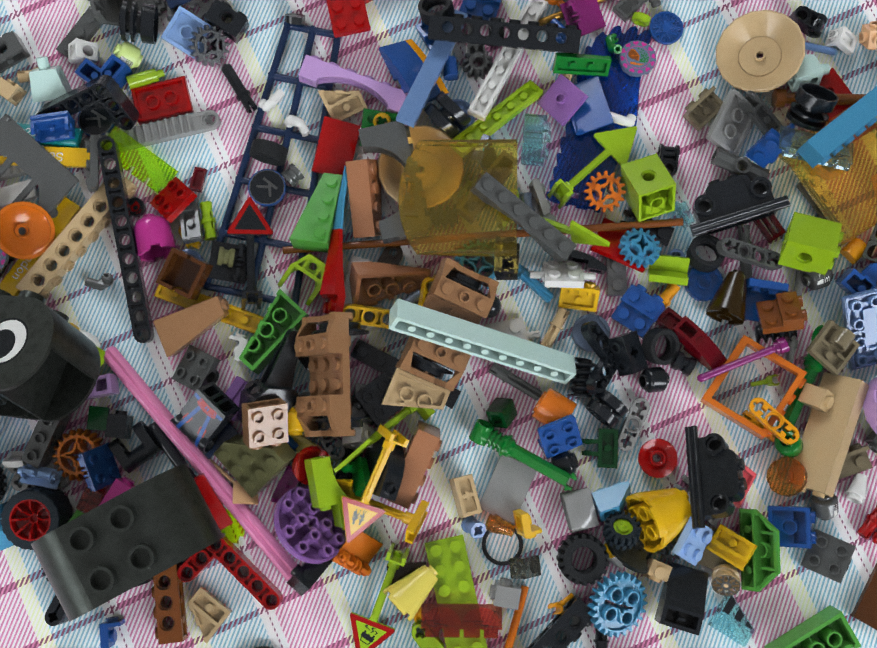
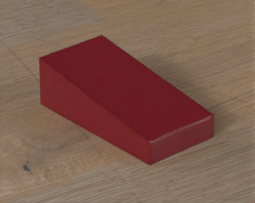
M195 167L189 189L202 193L207 169Z

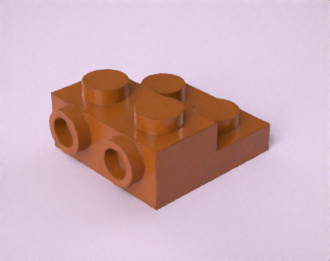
M796 291L777 293L774 300L756 302V310L763 335L804 329V321H807L806 309H801L803 307L801 295L797 296Z

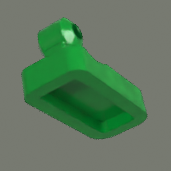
M358 456L354 462H349L341 470L344 473H352L355 496L362 497L370 479L367 458Z

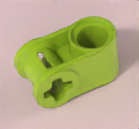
M418 620L417 623L414 622L412 624V637L420 648H446L426 621ZM418 627H419L420 629H423V628H424V633H423V634H422L421 632H418V633H417V628H418Z

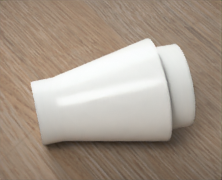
M860 473L855 475V478L845 492L848 501L862 504L866 500L868 480L866 475Z

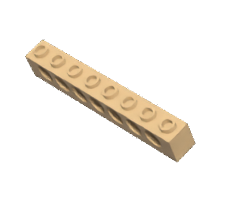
M125 177L128 198L130 199L135 195L138 187ZM113 180L111 188H117L119 180ZM104 182L16 285L17 289L20 291L29 290L36 292L47 300L52 289L62 282L63 276L74 268L78 258L85 255L89 245L99 238V233L110 225L111 216ZM117 199L115 201V207L122 206L123 199ZM107 205L106 210L101 212V207ZM94 219V224L89 227V222ZM82 234V238L76 241L77 236ZM69 248V254L64 256L65 250ZM57 263V268L52 271L53 264ZM42 278H44L45 281H44V283L40 286L39 282H40V280H41Z

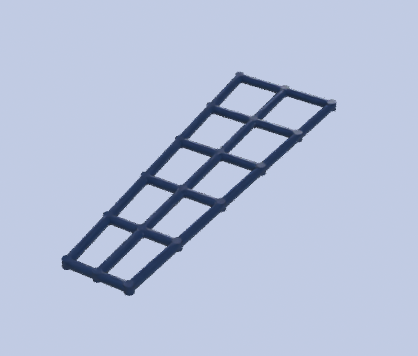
M284 22L261 99H269L274 81L295 84L296 88L289 115L297 116L303 86L315 87L299 82V77L277 73L290 30L308 33L301 66L305 56H311L315 35L334 38L330 62L337 64L342 37L335 38L333 30L318 28L313 25H294ZM334 83L319 84L315 89L333 91ZM324 103L318 136L309 134L306 137H302L300 132L293 131L294 126L291 128L286 127L285 130L261 125L265 111L258 107L216 241L224 242L225 237L246 241L245 235H227V231L242 184L249 185L251 179L245 177V173L251 157L249 155L253 140L257 138L258 132L284 137L282 146L287 148V150H289L291 138L318 144L324 116L329 117ZM285 164L276 168L280 175L284 171ZM312 172L309 190L286 185V193L308 197V204L318 185L319 173ZM267 206L265 220L269 226H271L275 206ZM254 236V243H258L255 257V286H257L266 245L282 248L284 246H292L290 242L271 239L268 236ZM299 253L298 260L306 256L307 253ZM300 270L296 271L292 300L298 306L303 272ZM210 278L207 279L203 287L207 291L242 297V291H245L212 284V279ZM262 294V302L273 303L276 298L275 296Z

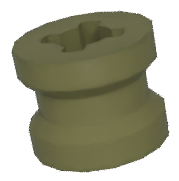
M220 246L217 265L221 266L224 264L232 268L235 249L231 248L228 250Z

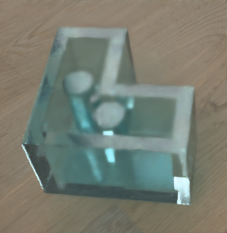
M525 113L521 165L543 166L544 159L548 160L549 148H546L547 142L550 143L551 123L548 122L547 115Z

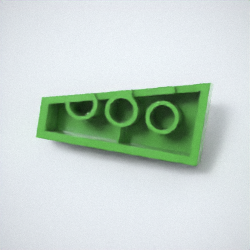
M323 173L289 238L293 248L328 253L343 175Z
M280 288L276 293L277 296L273 303L269 305L263 320L259 322L255 334L251 336L239 357L251 371L258 375L271 362L286 331L289 329L299 331L302 325V318L310 317Z

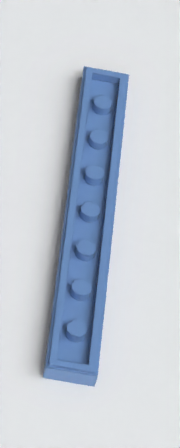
M458 10L454 11V14H463L464 18H468L467 13ZM447 22L443 24L442 29L444 32L449 33L453 30V25ZM434 41L396 116L397 122L414 128L456 42Z

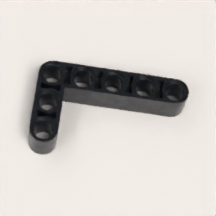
M101 75L44 104L36 114L68 111L72 116L100 102L123 130H131L139 119L138 110L116 81L109 75Z

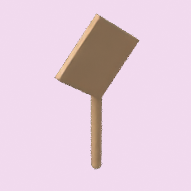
M209 459L216 469L233 484L232 504L258 505V494L252 498L238 481L231 478L212 459Z

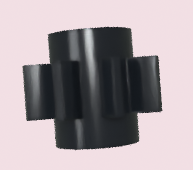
M674 542V544H673V543H669V544L667 545V547H670V546H673V547H674L675 544H676V542ZM665 548L657 551L663 554L661 560L669 558V563H672V558L674 557L677 560L680 559L676 554L667 556Z

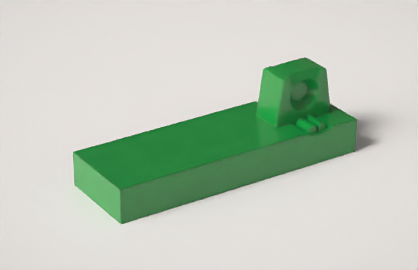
M555 53L552 71L558 74L608 77L612 59L611 56Z

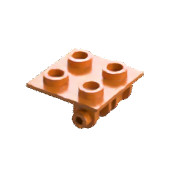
M362 532L350 543L345 541L338 554L332 558V561L359 576L360 574L362 576H369L372 572L369 562L382 547L383 543Z

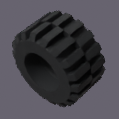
M574 533V535L567 536V539L561 542L562 545L558 547L556 560L558 561L559 569L568 580L577 585L587 586L588 583L592 585L595 584L596 580L600 581L602 579L601 575L607 572L605 570L606 566L609 567V562L607 561L609 554L606 552L605 545L599 539L587 533ZM580 547H587L593 553V562L585 570H578L572 565V555Z

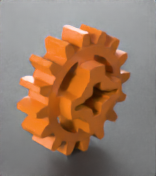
M604 171L602 176L600 172H597V178L591 176V183H585L588 189L584 190L583 193L588 194V196L584 199L591 201L588 206L594 205V211H598L601 208L602 213H605L606 208H608L611 212L613 211V206L616 208L620 207L618 201H624L621 195L625 194L626 191L621 188L625 186V183L620 184L621 177L615 179L614 172L610 176L607 171ZM606 179L604 184H596L597 181ZM613 183L616 186L617 192L613 189ZM607 186L606 192L609 194L605 195L602 198L603 192L600 190L604 189ZM592 191L595 192L597 200L594 199ZM607 199L614 200L610 204H603Z

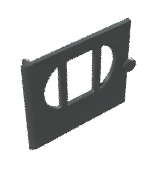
M5 114L0 119V156H7V159L0 166V177L15 162L32 178L31 182L12 203L23 201L38 185L39 201L37 205L45 209L51 218H56L58 210L55 207L79 182V179L16 121ZM19 228L18 232L24 235L25 229Z

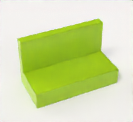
M660 254L653 265L649 264L648 281L687 286L690 258Z

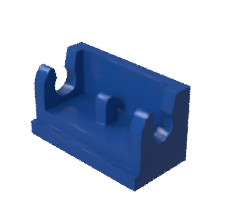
M68 111L30 116L31 135L35 134V140L38 143L75 139V120Z

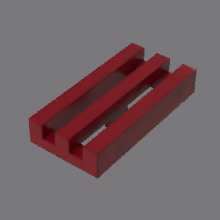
M775 215L768 218L779 233H776L767 218L761 219L762 222L760 220L753 221L768 243L786 233Z

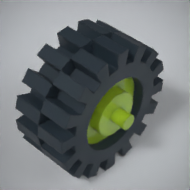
M618 511L614 512V515L612 513L609 514L603 528V537H605L606 543L610 541L609 546L613 547V545H616L615 549L617 550L622 547V551L626 550L627 547L632 549L637 544L641 534L640 522H636L637 518L635 516L631 518V513L629 512L628 515H625V511H621V514Z

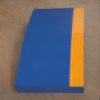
M412 39L379 47V51L393 80H398L404 94L409 93L427 56ZM440 76L427 102L436 100L435 97L441 91L447 95L449 94Z

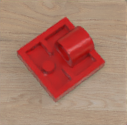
M175 177L153 198L150 204L166 220L172 223L194 201L197 195Z

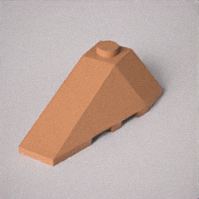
M371 261L352 262L349 278L352 304L373 306L378 304L377 301L386 298L391 300L395 298V295L404 292L409 294L417 289L420 290L422 281L430 277L431 270Z

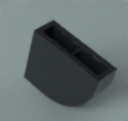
M384 437L375 442L373 447L367 448L364 458H367L370 477L383 449ZM395 445L394 450L391 451L373 492L374 495L392 501L396 500L405 468V456L402 446Z

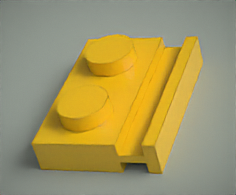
M720 524L706 549L743 571L758 546Z

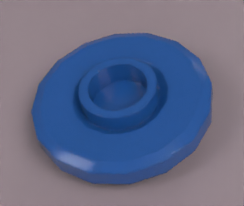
M669 11L656 14L651 19L649 25L652 38L663 45H671L677 42L684 30L680 17Z

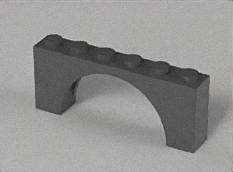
M394 121L358 129L364 153H382L396 159L405 168L410 178V191L404 205L392 216L378 221L383 243L386 244L429 234L428 228H431L429 216L425 217L424 213L427 205L425 198H421L420 191H423L421 179L417 180L416 173H419L417 161L413 162L411 156L415 155L413 143L409 144L407 138L411 137L409 126Z

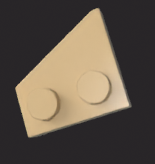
M318 91L331 118L343 121L363 111L364 108H368L360 91Z
M203 586L197 590L188 602L189 608L195 616V622L200 627L204 636L203 640L205 643H208L231 614L232 610Z

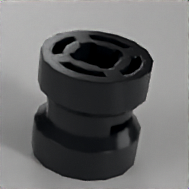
M679 351L670 368L680 370L683 375L688 377L694 370L697 360L693 357L688 358L685 356V353Z

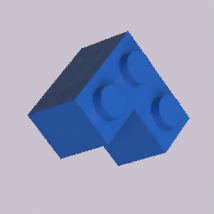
M113 54L101 68L85 58L74 72L85 83L101 75H109L121 89L127 82L125 76L134 74L126 63Z

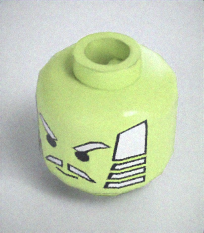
M124 41L121 45L117 43L113 50V54L126 63L130 69L137 68L143 58L141 50L128 41Z

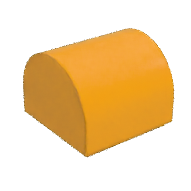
M854 237L840 250V253L853 265L862 257L867 244L861 239Z

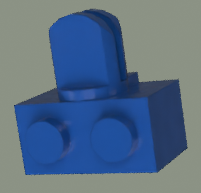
M870 263L860 273L855 268H848L834 282L848 295L873 289L877 286V263Z

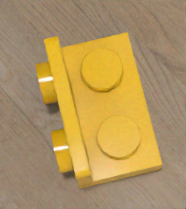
M585 281L584 288H561L558 307L596 312L600 294L599 286L595 282Z

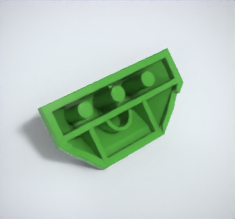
M739 508L740 536L758 546L749 562L745 565L744 570L741 571V589L760 592L781 573L779 530L757 509Z

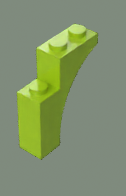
M322 455L305 459L304 463L312 507L318 508L320 511L332 509L334 525L344 530L341 496L347 495L342 491L334 476L330 456Z

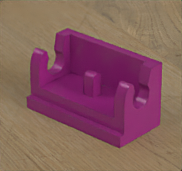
M291 464L287 466L271 497V502L277 503L287 491L300 486L301 482L294 476Z

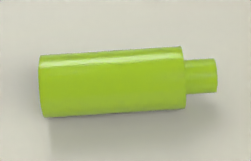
M155 68L125 77L131 90L158 82L159 78L165 75L163 69L156 71Z

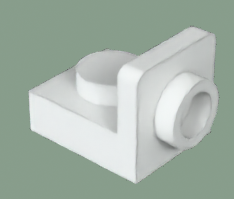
M842 26L829 31L824 46L832 47L836 45L846 55L854 53L858 37L846 26Z
M236 333V336L230 335L229 339L239 342L234 348L233 356H235V361L243 363L239 357L249 340L247 339L248 336Z

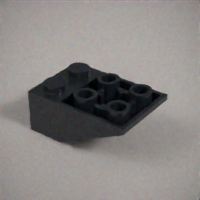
M669 563V566L673 568L668 581H664L654 620L659 624L699 636L705 612L708 573L678 563Z

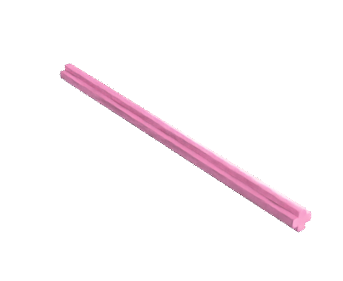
M114 346L107 348L104 355L106 364L199 475L205 474L220 501L288 581L292 577L290 572L297 566L295 561L247 504H232L233 487L188 437L170 421L174 416L118 349Z

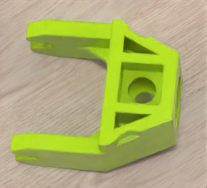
M310 253L291 263L277 285L282 287L291 273L297 270L302 271L315 280V289L305 303L310 306L321 290L326 263ZM311 263L316 264L315 270L310 268Z

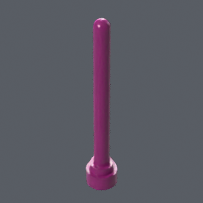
M780 337L769 347L698 375L697 380L699 382L706 381L775 352L776 354L786 353L790 351L788 342L784 337Z

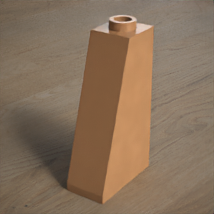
M216 296L153 321L166 356L173 357L178 355L228 316V301L225 298L223 299V296Z

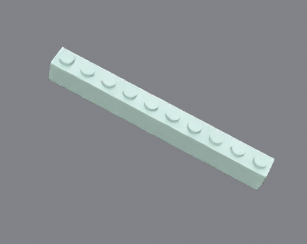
M399 298L389 310V330L565 385L576 375L574 355Z

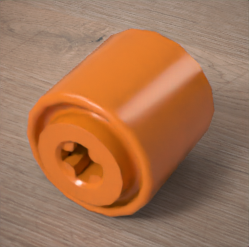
M549 388L547 392H543L533 408L534 413L532 417L546 425L572 414L577 403L556 390Z

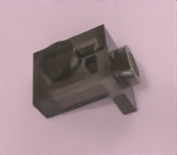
M539 555L509 559L512 579H528L541 575Z

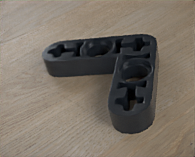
M589 321L582 324L581 334L600 360L588 377L586 387L589 393L598 394L604 392L617 367L608 342V336L596 321ZM600 340L603 343V349L600 347ZM603 367H604V369H605V371H606V375H605V376H604V374H603V372H602V368H603Z

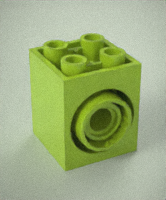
M657 153L621 165V183H625V186L621 189L626 191L623 196L638 222L675 211L676 183Z
M794 212L783 239L778 265L809 273L817 272L825 276L828 269L832 270L835 262L834 258H838L841 250L838 243H841L844 232H841L842 223Z

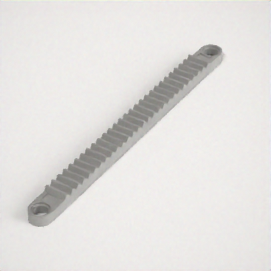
M205 110L193 114L186 113L184 116L178 115V117H171L170 119L165 118L163 121L157 120L155 123L149 122V124H142L141 126L136 125L131 130L120 129V131L98 135L99 138L102 136L111 137L118 144L121 153L216 130L221 124V119L215 111ZM209 116L215 117L213 124L206 123V119ZM83 138L79 148H87V141H90V138ZM111 142L104 145V150L112 148ZM10 166L0 177V181L28 174L19 166Z

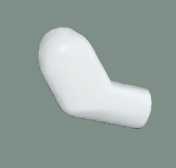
M610 112L614 123L626 127L635 125L637 118L634 114H628L626 117Z

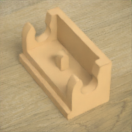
M472 474L449 479L459 518L482 513Z

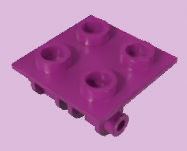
M568 0L560 4L566 25L577 26V29L581 30V36L606 27L597 0Z

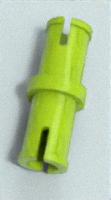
M204 201L200 203L201 224L204 228L205 241H213L217 239L215 230L216 218L213 215L212 202Z

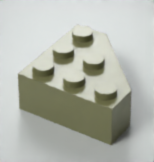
M237 434L225 441L215 451L214 455L253 498L263 491L289 465L297 453L287 442L282 443L280 446L268 445L262 446L258 450H252L243 443V435Z

